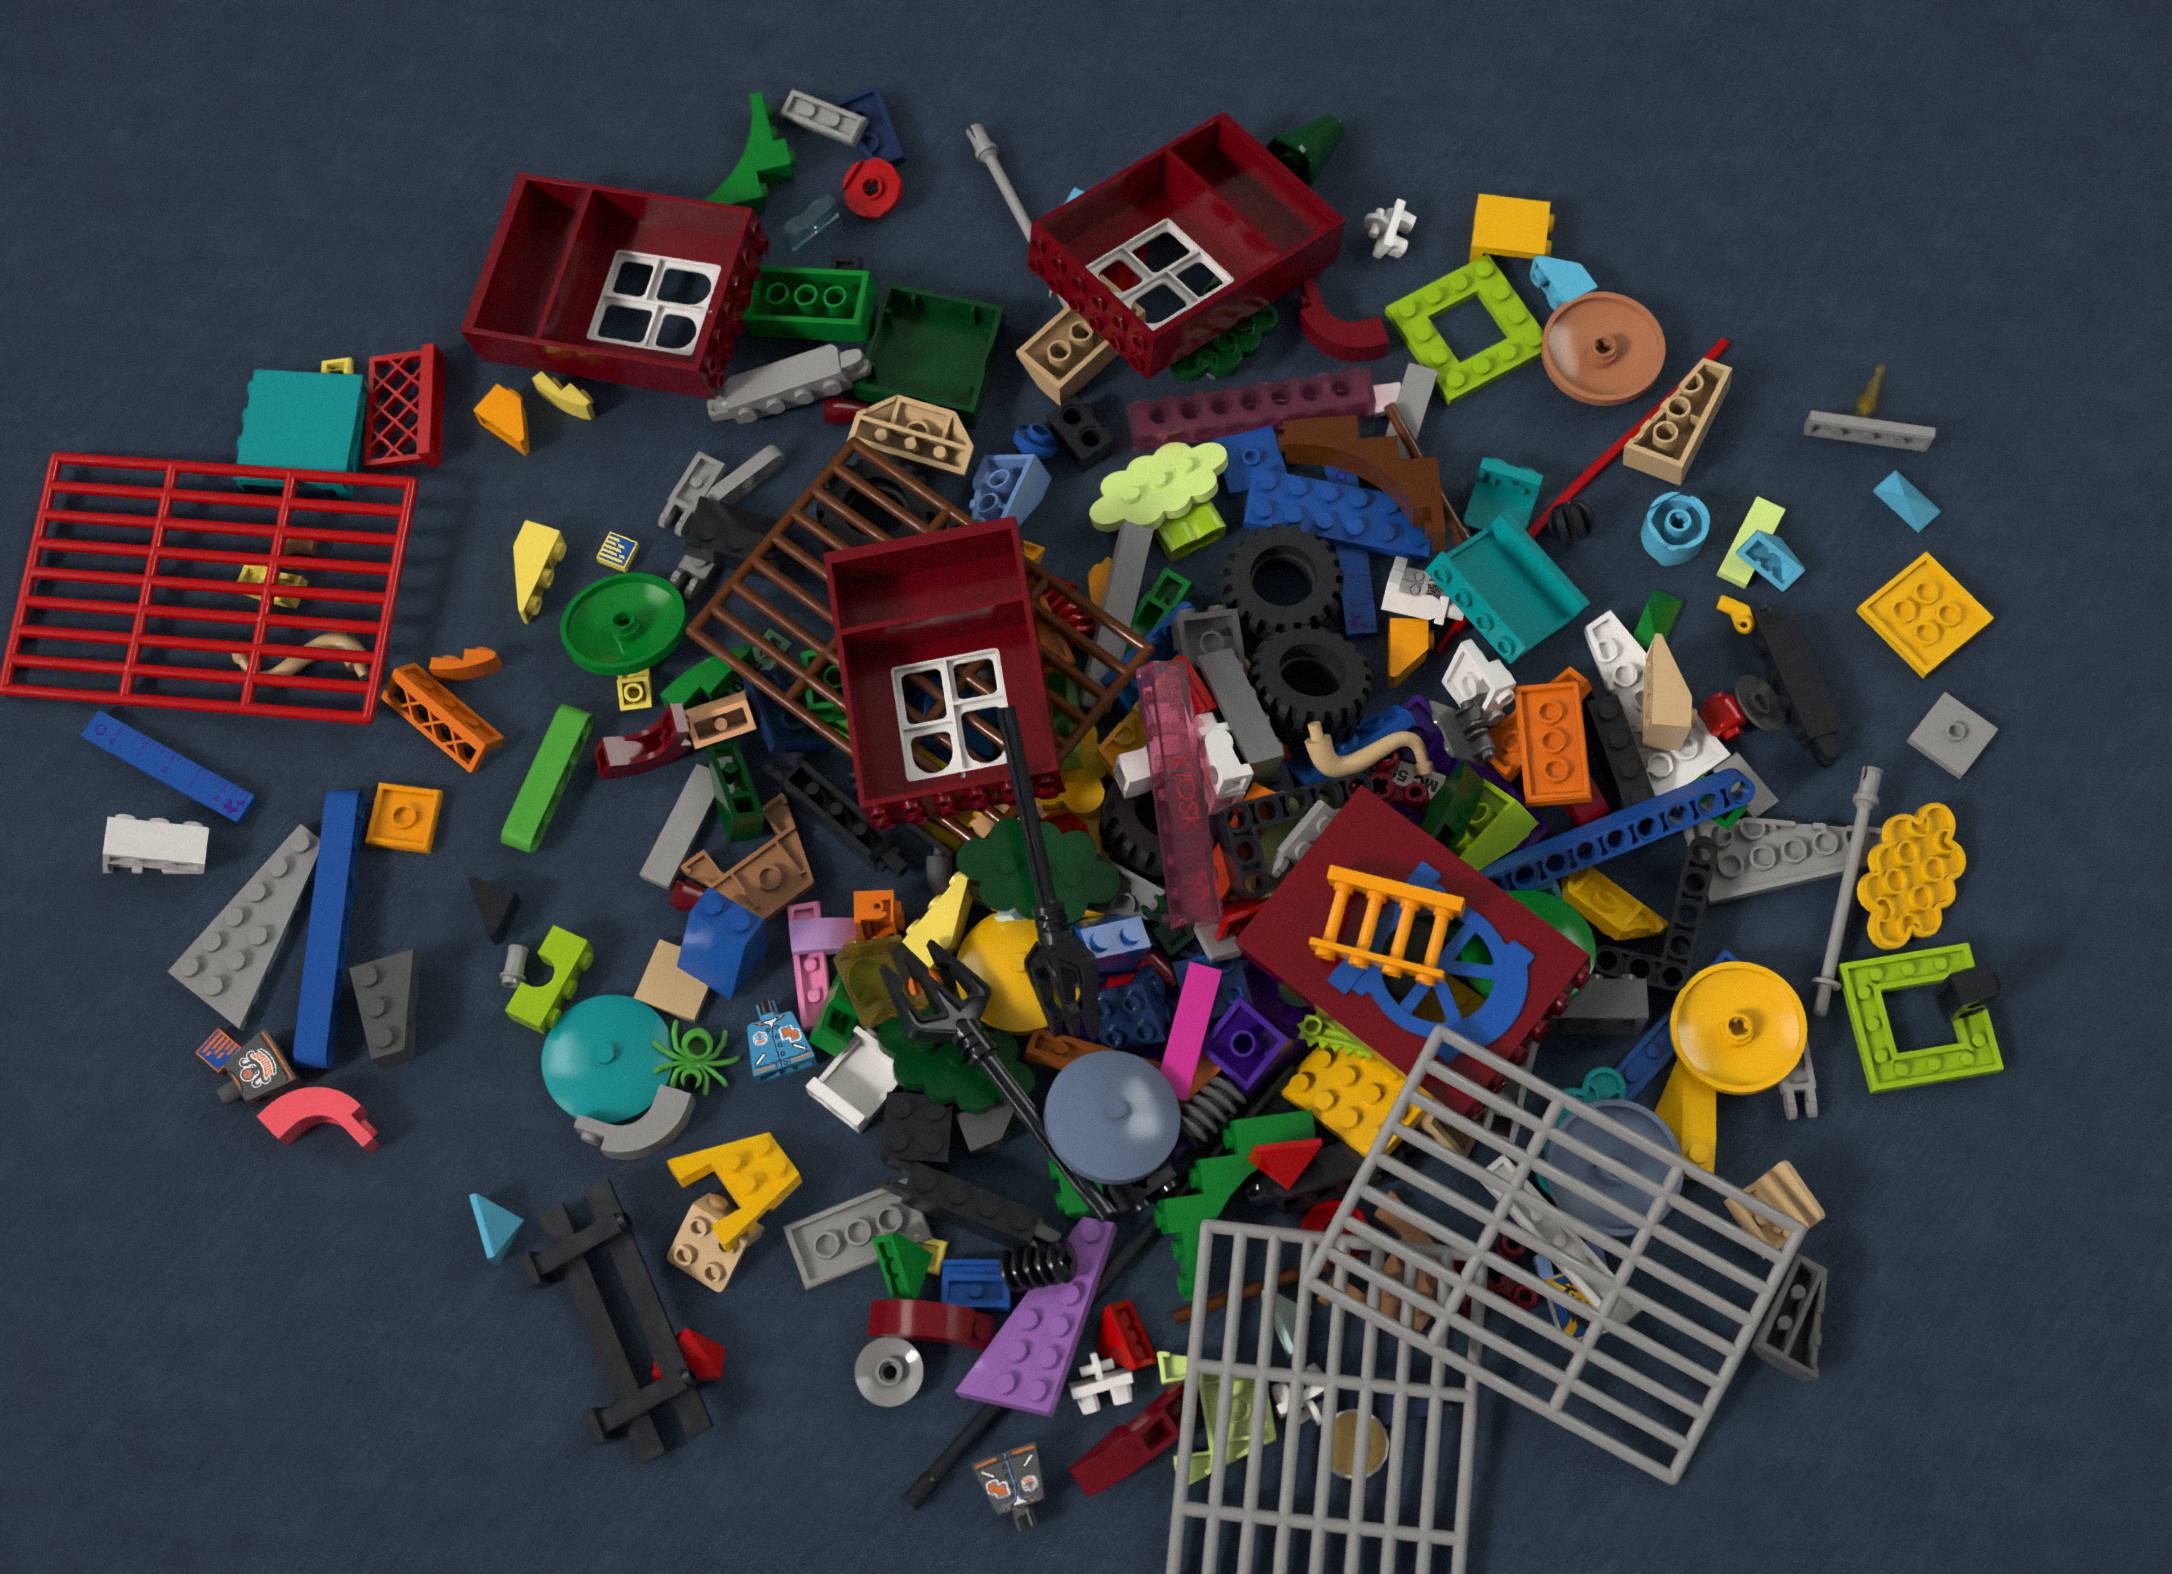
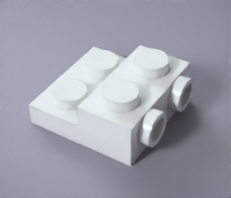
M1472 639L1460 643L1441 682L1460 708V704L1463 701L1472 700L1479 707L1483 717L1481 720H1484L1486 725L1494 726L1505 717L1502 711L1503 707L1512 702L1516 696L1513 692L1516 681L1499 659L1488 662L1483 652L1479 650Z

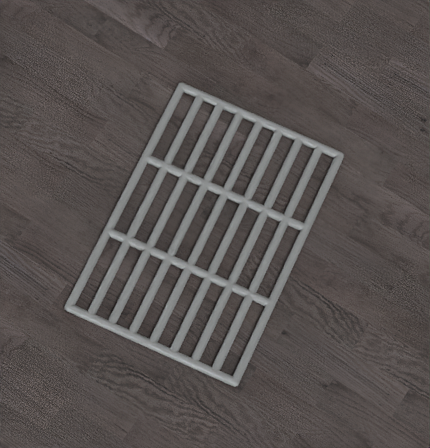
M1439 1024L1433 1028L1307 1266L1301 1278V1284L1305 1288L1670 1485H1676L1807 1233V1227L1793 1217L1444 1025ZM1443 1041L1551 1100L1542 1119L1433 1060ZM1426 1072L1535 1131L1526 1150L1418 1092L1417 1089ZM1409 1104L1415 1105L1519 1162L1510 1180L1508 1181L1400 1122ZM1563 1108L1671 1166L1663 1184L1660 1185L1555 1127L1554 1125ZM1393 1134L1502 1193L1494 1211H1489L1385 1154L1384 1151ZM1547 1139L1655 1197L1647 1215L1644 1216L1540 1159L1538 1156ZM1376 1166L1387 1170L1486 1224L1477 1243L1368 1185L1367 1183ZM1533 1170L1639 1228L1630 1247L1522 1189L1530 1171ZM1683 1174L1791 1232L1782 1250L1773 1247L1675 1193ZM1360 1197L1469 1255L1470 1257L1461 1274L1450 1270L1351 1216ZM1514 1202L1521 1203L1623 1259L1614 1278L1506 1220ZM1667 1205L1774 1262L1775 1264L1766 1281L1759 1279L1659 1224ZM1345 1228L1452 1286L1453 1289L1444 1306L1334 1247L1343 1229ZM1498 1232L1607 1290L1598 1309L1489 1251ZM1651 1236L1758 1293L1759 1295L1750 1312L1643 1255L1642 1253ZM1327 1259L1437 1318L1428 1337L1320 1280L1318 1276ZM1482 1263L1590 1321L1582 1340L1474 1283L1473 1280ZM1635 1267L1742 1324L1743 1326L1734 1343L1627 1286L1626 1284ZM1465 1295L1471 1296L1574 1352L1566 1371L1564 1372L1457 1314L1456 1312ZM1619 1298L1726 1355L1727 1357L1718 1374L1610 1317ZM1449 1326L1557 1383L1558 1386L1549 1403L1440 1345ZM1603 1329L1710 1386L1711 1388L1702 1406L1594 1348ZM1588 1360L1695 1418L1686 1437L1579 1380L1578 1377L1586 1361ZM1570 1392H1574L1679 1449L1670 1468L1562 1411Z
M1205 1219L1200 1224L1166 1574H1180L1186 1516L1207 1518L1201 1574H1216L1221 1520L1242 1522L1237 1574H1251L1256 1524L1277 1526L1273 1574H1287L1291 1528L1312 1530L1308 1574H1323L1326 1532L1347 1534L1344 1574H1358L1361 1536L1383 1538L1380 1574H1394L1397 1540L1418 1542L1415 1574H1430L1432 1544L1453 1546L1451 1574L1466 1573L1480 1382L1466 1375L1465 1388L1444 1386L1446 1363L1433 1356L1430 1384L1409 1382L1412 1345L1400 1338L1398 1343L1396 1380L1375 1378L1379 1327L1366 1320L1361 1377L1340 1374L1345 1309L1333 1302L1326 1373L1306 1371L1312 1291L1301 1284V1278L1316 1251V1245L1320 1244L1325 1232ZM1213 1234L1234 1236L1222 1361L1201 1359ZM1341 1234L1334 1246L1349 1255L1351 1249L1371 1251L1370 1266L1382 1273L1384 1272L1385 1252L1390 1253L1358 1235ZM1248 1237L1268 1240L1257 1365L1236 1363ZM1397 1240L1427 1257L1440 1258V1264L1452 1271L1454 1260L1468 1261L1470 1257L1450 1245ZM1282 1241L1303 1243L1291 1369L1270 1367ZM1405 1261L1403 1284L1417 1291L1419 1268ZM1482 1263L1473 1282L1487 1289L1488 1266ZM1335 1264L1333 1287L1347 1294L1349 1271ZM1439 1279L1437 1303L1444 1306L1452 1291V1286ZM1369 1282L1367 1305L1380 1312L1382 1288ZM1472 1298L1470 1321L1484 1328L1485 1304ZM1402 1300L1400 1323L1414 1330L1415 1306ZM1449 1328L1446 1331L1440 1343V1345L1446 1348L1448 1344ZM1469 1336L1467 1359L1481 1366L1483 1343ZM1200 1373L1220 1375L1208 1504L1187 1501ZM1234 1377L1255 1379L1243 1508L1222 1505ZM1269 1381L1290 1383L1278 1511L1257 1509ZM1304 1385L1325 1387L1314 1515L1292 1513ZM1339 1389L1359 1391L1349 1519L1328 1517ZM1373 1392L1394 1395L1384 1523L1363 1521ZM1408 1396L1429 1398L1419 1527L1398 1525ZM1443 1400L1464 1402L1454 1531L1433 1529Z

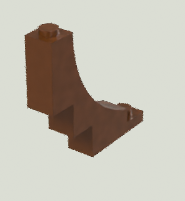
M1357 415L1283 420L1284 433H1278L1279 452H1285L1286 464L1329 466L1352 473L1369 481L1388 494L1399 505L1413 528L1425 527V538L1432 539L1433 551L1446 550V528L1437 457L1400 460L1397 436L1359 438Z

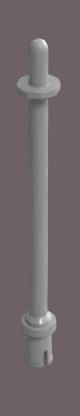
M981 123L971 126L974 133L968 128L966 135L976 150L975 156L979 162L987 164L1030 244L1032 223L996 158L999 149L995 143L990 141L984 126ZM1050 289L1048 294L1050 299L1053 301L1060 300L1065 308L1068 303Z
M1862 767L1858 792L1853 795L1852 799L1857 807L1822 973L1821 977H1814L1811 981L1813 986L1818 987L1814 1005V1014L1817 1017L1826 1015L1831 991H1839L1841 988V984L1835 981L1834 977L1870 811L1878 807L1880 798L1877 795L1883 770L1877 767Z

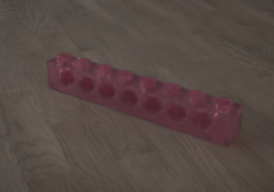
M1351 368L1342 373L1330 374L1325 372L1319 373L1314 377L1302 379L1291 377L1282 382H1259L1254 386L1242 388L1231 386L1222 391H1199L1193 395L1181 397L1170 395L1155 401L1138 400L1133 404L1127 405V423L1132 450L1139 451L1159 448L1171 442L1186 444L1218 439L1272 425L1273 430L1283 429V420L1357 415V417L1372 416L1375 412L1376 397L1370 369L1360 370L1359 368ZM1342 391L1345 392L1347 395L1339 396L1336 395L1335 392ZM1314 396L1317 399L1310 401L1305 399L1304 397ZM1282 400L1285 401L1287 404L1278 405L1274 402ZM1254 405L1257 408L1249 410L1244 408V406ZM1222 409L1226 411V413L1216 414L1213 411ZM1193 414L1196 417L1193 419H1187L1184 417V415ZM1161 418L1166 420V422L1155 423L1153 420Z

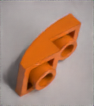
M476 647L475 649H465L463 660L451 655H444L442 658L431 657L429 669L437 681H463L495 673L502 669V662L494 650L487 647Z

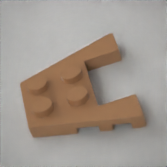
M780 793L762 806L765 814L764 819L777 836L723 874L704 849L680 866L685 875L706 888L714 889L764 919L765 923L816 886L783 793Z
M1389 1191L1388 1196L1401 1202L1395 1193ZM1381 1207L1373 1215V1219L1402 1237L1401 1240L1434 1244L1425 1231ZM1391 1254L1384 1264L1383 1273L1403 1284L1405 1261ZM1428 1257L1440 1264V1258ZM1418 1269L1417 1292L1437 1302L1438 1279ZM1334 1275L1328 1282L1331 1286H1334ZM1348 1283L1347 1294L1367 1304L1368 1289L1363 1293ZM1382 1289L1380 1312L1400 1322L1402 1299ZM1322 1296L1318 1297L1317 1302L1320 1304L1332 1306L1331 1301ZM1415 1307L1414 1330L1421 1333L1431 1315Z

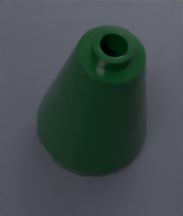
M1326 114L1274 137L1267 144L1266 149L1309 187L1313 184L1343 139V124L1337 117Z

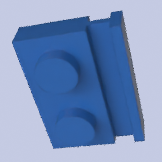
M943 1259L941 1303L974 1308L975 1311H1010L1011 1290L1003 1281L999 1266L1000 1259Z

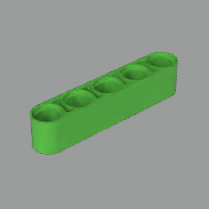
M566 704L560 705L501 833L502 844L530 854L536 852L594 724V714Z

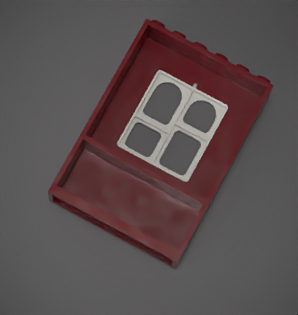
M1223 111L1034 221L1031 224L1027 265L1032 273L1041 277L1048 284L1053 293L1058 294L1068 303L1073 312L1078 313L1088 322L1090 328L1094 332H1098L1114 351L1119 352L1135 371H1139L1148 380L1302 284L1303 280L1310 279L1337 262L1346 220ZM1168 232L1189 250V254L1163 270L1153 273L1132 252L1160 234ZM1115 261H1122L1141 278L1142 282L1130 290L1113 292L1099 280L1098 276L1105 267ZM1196 263L1204 264L1223 283L1202 297H1197L1176 277L1179 273ZM1160 285L1168 286L1186 303V307L1165 320L1150 324L1143 322L1131 309L1132 304L1138 298Z
M518 172L460 332L484 361L716 400L719 389L721 390L724 386L725 370L728 362H731L733 359L734 343L737 335H740L742 332L743 316L746 308H749L751 305L752 289L754 283L760 278V265L763 256L769 251L770 241L753 208ZM624 262L653 266V272L643 296L638 297L613 292L621 265ZM669 269L701 273L706 275L711 282L710 293L702 302L687 305L662 301L657 298L664 275ZM616 305L651 311L652 317L644 340L636 343L599 336L598 331L608 306ZM667 315L687 317L695 323L697 328L696 335L687 346L672 349L656 345L664 318Z
M1016 516L823 553L859 807L871 829L886 831L895 828L897 824L907 822L917 825L923 824L928 821V818L933 817L954 818L959 816L961 812L970 810L986 812L993 809V806L1001 804L1016 806L1005 750L997 760L989 763L977 762L967 753L961 718L964 713L975 710L1015 705L1034 797L1049 800L1056 798L1059 793L1066 792L1025 546ZM985 659L992 660L997 683L996 692L967 699L959 698L954 668L959 664ZM933 669L939 670L941 672L947 710L946 716L942 719L918 724L908 723L902 688L903 676ZM942 732L949 733L953 749L949 765L937 773L921 771L914 763L911 741L916 737Z

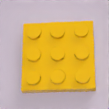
M1927 551L1863 602L1856 610L1923 679L1987 627L1994 619Z

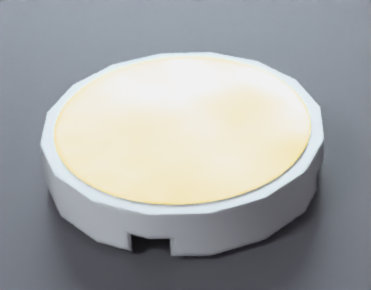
M1358 1409L1344 1410L1336 1414L1331 1472L1347 1480H1352ZM1373 1415L1371 1416L1366 1478L1380 1470L1387 1459L1389 1450L1387 1431L1379 1419Z

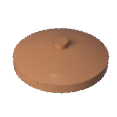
M1612 292L1585 293L1569 303H1563L1549 318L1541 342L1542 362L1553 383L1568 396L1583 403L1597 406L1620 405L1643 395L1658 378L1666 352L1662 329L1650 311L1637 301Z

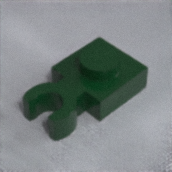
M1156 894L1154 895L1155 900L1158 902L1156 911L1151 912L1150 908L1142 905L1140 909L1145 917L1156 922L1148 929L1164 952L1172 956L1196 935L1179 910L1173 908L1168 912L1169 905L1167 900Z

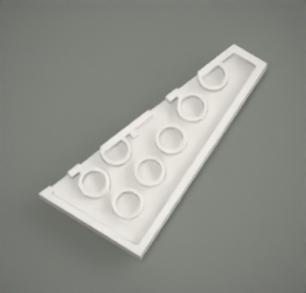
M1611 610L1585 626L1583 632L1607 693L1611 692L1612 695L1617 694L1655 796L1696 781L1701 774L1705 776L1730 757L1731 754L1717 737L1710 734L1698 714L1696 727L1691 728L1690 739L1684 741L1680 751L1641 747L1644 661L1647 653Z

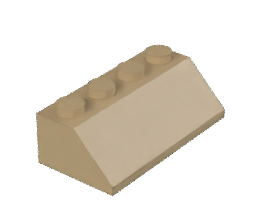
M1101 274L1098 277L1110 291L1123 292L1104 275ZM1134 302L1131 307L1132 311L1146 323V310ZM1069 305L1062 309L1016 351L1017 357L1037 386L1059 406L1067 402L1119 354V352L1114 351L1110 347L1109 343L1098 332H1094L1090 328L1088 322L1078 313L1073 312Z

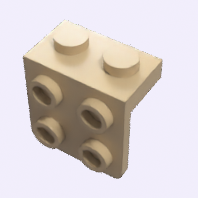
M1787 1160L1781 1161L1753 1184L1742 1189L1806 1225L1807 1231L1825 1218L1824 1210ZM1729 1198L1724 1201V1204L1742 1230L1779 1250L1783 1248L1791 1232Z
M708 1193L692 1203L667 1254V1259L670 1263L714 1291L721 1292L726 1289L745 1249L760 1239L765 1227L758 1223V1226L752 1232H745L736 1240L737 1246L727 1253L713 1233L711 1224L735 1212L737 1209L730 1206L728 1201L722 1196Z

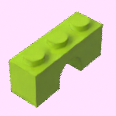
M556 925L552 926L538 951V955L544 963L554 967V976L548 984L542 987H532L523 982L520 983L505 1009L512 1020L545 1036L550 1028L553 1029L555 1023L562 1015L561 1008L566 999L570 1000L576 992L578 986L576 981L582 970L586 971L593 961L594 950L588 940Z

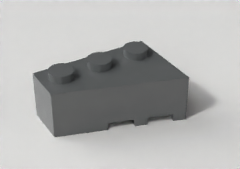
M410 949L349 968L371 1060L381 1070L413 1060L417 1019L415 1018L416 1006L420 992L418 984L420 970H422L421 957L414 949Z
M1799 1253L1795 1254L1746 1350L1802 1382L1818 1379L1819 1375L1817 1357L1818 1346H1821L1822 1340L1820 1322L1821 1313H1824L1827 1268Z

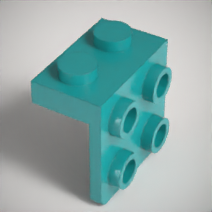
M1483 457L1477 481L1463 518L1464 527L1480 532L1490 526L1499 514L1507 510L1526 531L1544 475L1538 474L1535 470L1528 467L1519 468L1509 465L1499 458L1490 459Z

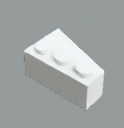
M127 814L108 817L103 847V873H113L114 867H132V873L143 874L144 867L162 869L163 874H204L209 827H203L201 823L193 821L184 822L183 825L173 824L163 818H151L149 821L136 820L134 816Z

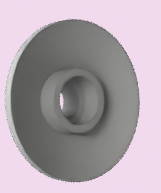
M882 1337L872 1341L861 1351L855 1364V1381L858 1389L867 1400L878 1406L895 1407L908 1402L918 1392L923 1381L924 1367L920 1354L909 1342L900 1338ZM888 1366H894L897 1370V1374L893 1379H887L884 1375V1371Z

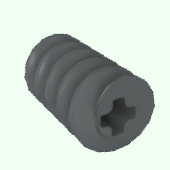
M1213 1076L1210 1079L1212 1088L1207 1085L1201 1087L1202 1097L1193 1095L1191 1097L1193 1106L1184 1104L1181 1107L1183 1115L1180 1114L1179 1133L1196 1149H1199L1195 1142L1196 1138L1204 1142L1208 1141L1205 1133L1206 1129L1214 1133L1218 1132L1214 1122L1216 1119L1224 1124L1228 1122L1224 1114L1226 1110L1234 1115L1238 1113L1234 1105L1235 1101L1244 1106L1247 1104L1246 1099L1239 1090L1226 1079Z

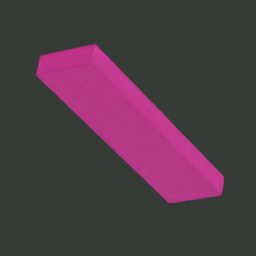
M1190 962L1160 1069V1072L1174 1090L1177 1099L1188 1101L1223 972L1222 970Z

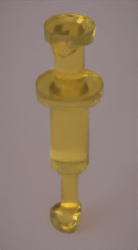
M1879 365L1876 368L1875 377L1869 380L1864 395H1860L1857 398L1856 405L1860 409L1853 416L1869 418L1868 412L1876 409L1877 401L1875 398L1881 386L1879 379L1881 375H1884L1886 365Z

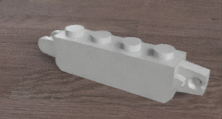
M828 344L729 377L724 383L725 393L717 396L716 400L710 399L707 401L708 413L714 422L734 418L739 425L751 423L756 419L771 414H778L786 409L801 404H809L814 400L829 395H837L841 391L851 389V381L861 379L866 375L868 376L872 366L867 359H864L865 356L860 349L856 348L840 352L836 346Z

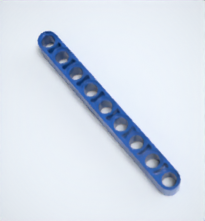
M1728 768L1499 858L1478 872L1489 880L1496 878L1495 884L1505 892L1531 890L1744 806L1753 799L1755 786L1738 769ZM1736 782H1740L1739 788L1734 792H1730L1731 787ZM1706 794H1710L1707 802L1700 804L1701 798ZM1680 806L1679 811L1675 815L1669 816L1672 808ZM1649 818L1646 826L1638 828L1639 823L1643 819ZM1619 830L1618 835L1614 839L1608 840L1611 832ZM1588 842V846L1584 851L1577 852L1578 847L1582 843ZM1558 854L1555 862L1546 864L1550 856ZM1527 866V870L1523 875L1515 876L1518 869Z
M328 790L325 797L293 1048V1062L296 1068L330 1069L334 1061L365 808L364 793L361 790Z

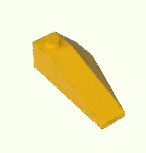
M1677 1058L1654 1113L1666 1123L1674 1134L1682 1157L1714 1174L1716 1091L1695 1080L1684 1069ZM1683 1174V1179L1695 1180L1687 1176L1686 1174Z

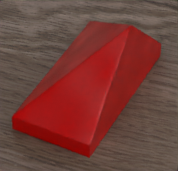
M1269 898L1253 899L1250 901H1225L1215 933L1216 940L1219 942L1240 934Z
M1322 1139L1255 1145L1248 1154L1249 1162L1289 1190L1322 1146Z
M1130 1299L1104 1307L1096 1353L1107 1359L1112 1358L1113 1362L1134 1371L1158 1363V1360Z
M688 1327L677 1333L676 1337L687 1363L695 1370L698 1379L703 1381H721L725 1348ZM654 1360L652 1378L661 1379V1373Z

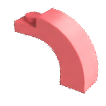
M308 1087L289 1092L273 1101L257 1115L260 1121L287 1147L305 1130L321 1123H333L344 1127L370 1154L381 1146L374 1139L378 1132L364 1119L369 1112L349 1095L334 1089Z

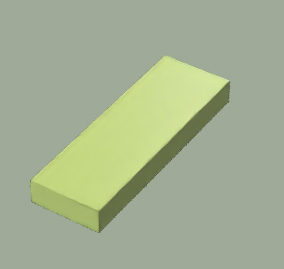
M1757 496L1716 576L1745 589L1755 569L1740 558L1736 551L1757 529L1773 535L1786 509Z

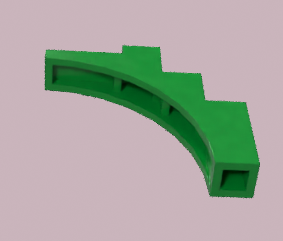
M761 91L750 94L752 109L751 130L744 154L732 174L715 192L703 201L753 208L755 214L766 212L764 200L769 199L766 185L794 179L792 167L798 166L794 149L788 150L785 138L779 140L776 126L770 127L768 120L774 119L770 101L764 103Z
M1312 1110L1227 1122V1129H1223V1141L1225 1148L1230 1149V1155L1192 1161V1168H1189L1190 1186L1196 1189V1195L1157 1200L1158 1207L1154 1208L1156 1227L1161 1228L1162 1235L1175 1233L1176 1240H1172V1252L1176 1261L1179 1260L1181 1274L1177 1275V1286L1179 1294L1184 1295L1185 1301H1193L1201 1222L1205 1219L1217 1220L1231 1194L1247 1176L1258 1169L1249 1162L1248 1154L1255 1145L1316 1139Z

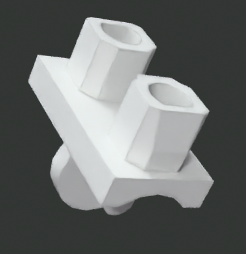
M1398 198L1394 207L1388 208L1386 212L1384 209L1378 208L1376 213L1366 215L1364 226L1370 230V237L1377 238L1372 256L1380 259L1386 253L1400 258L1405 253L1408 240L1396 235V232L1398 230L1408 234L1416 220V216L1404 210L1405 201Z
M1096 1352L1089 1354L1092 1364L1079 1367L1081 1377L1095 1374V1376L1068 1383L1073 1400L1077 1399L1084 1415L1101 1410L1097 1393L1110 1389L1114 1405H1121L1132 1401L1130 1383H1134L1131 1371L1123 1367L1102 1373L1103 1371L1115 1368L1112 1358L1099 1362Z
M1316 1363L1305 1367L1306 1371L1322 1372ZM1279 1382L1271 1387L1275 1403L1277 1404L1275 1411L1280 1419L1287 1416L1290 1383ZM1305 1385L1307 1388L1303 1390L1302 1407L1305 1406L1306 1409L1301 1412L1300 1424L1312 1418L1316 1426L1322 1424L1320 1413L1323 1412L1324 1399L1314 1404L1313 1400L1324 1395L1325 1387Z

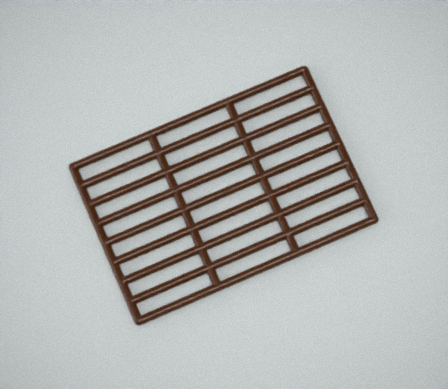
M851 437L685 630L687 636L851 758L850 740L796 701L809 686L846 713L844 696L817 677L829 662L840 669L835 636L826 644L742 582L755 568L833 625L832 611L829 606L763 558L776 545L827 582L825 565L783 536L791 525L797 522L836 551L852 548L848 543L803 512L815 498L876 542L894 539L824 489L835 475L918 534L942 530L950 519L961 526L978 523L857 437ZM854 452H857L940 512L928 525L845 467L844 464ZM1026 556L1029 574L1038 580L1032 587L1036 617L1118 674L1111 685L1105 689L1041 643L1043 658L1047 664L1098 699L1088 713L1085 714L1049 688L1051 705L1078 724L1066 739L1056 732L1061 764H1063L1151 657L1155 649L1150 642ZM1048 588L1052 589L1136 648L1138 652L1126 665L1037 601ZM735 592L817 652L818 656L805 668L722 607V605ZM713 616L798 679L787 692H784L703 632L702 628ZM985 659L969 662L966 667L963 664L957 665L954 668V675L957 676L955 679L957 694L959 695L967 685L982 695L996 692V688L976 675L988 660L992 663L993 661ZM919 672L903 676L936 700V703L925 716L905 702L907 719L913 724L938 720L946 711L943 689ZM973 711L962 715V720L1004 750L1001 731ZM942 732L930 735L953 752L949 733ZM924 736L916 737L911 741L912 755L916 766L926 773H937L944 770L915 749ZM966 746L967 753L973 760L980 763H989ZM994 806L989 811L980 812L995 824L1005 818L1017 819L1019 817L1017 806H1010L1005 813H1002ZM933 817L964 842L972 838H981L956 818Z

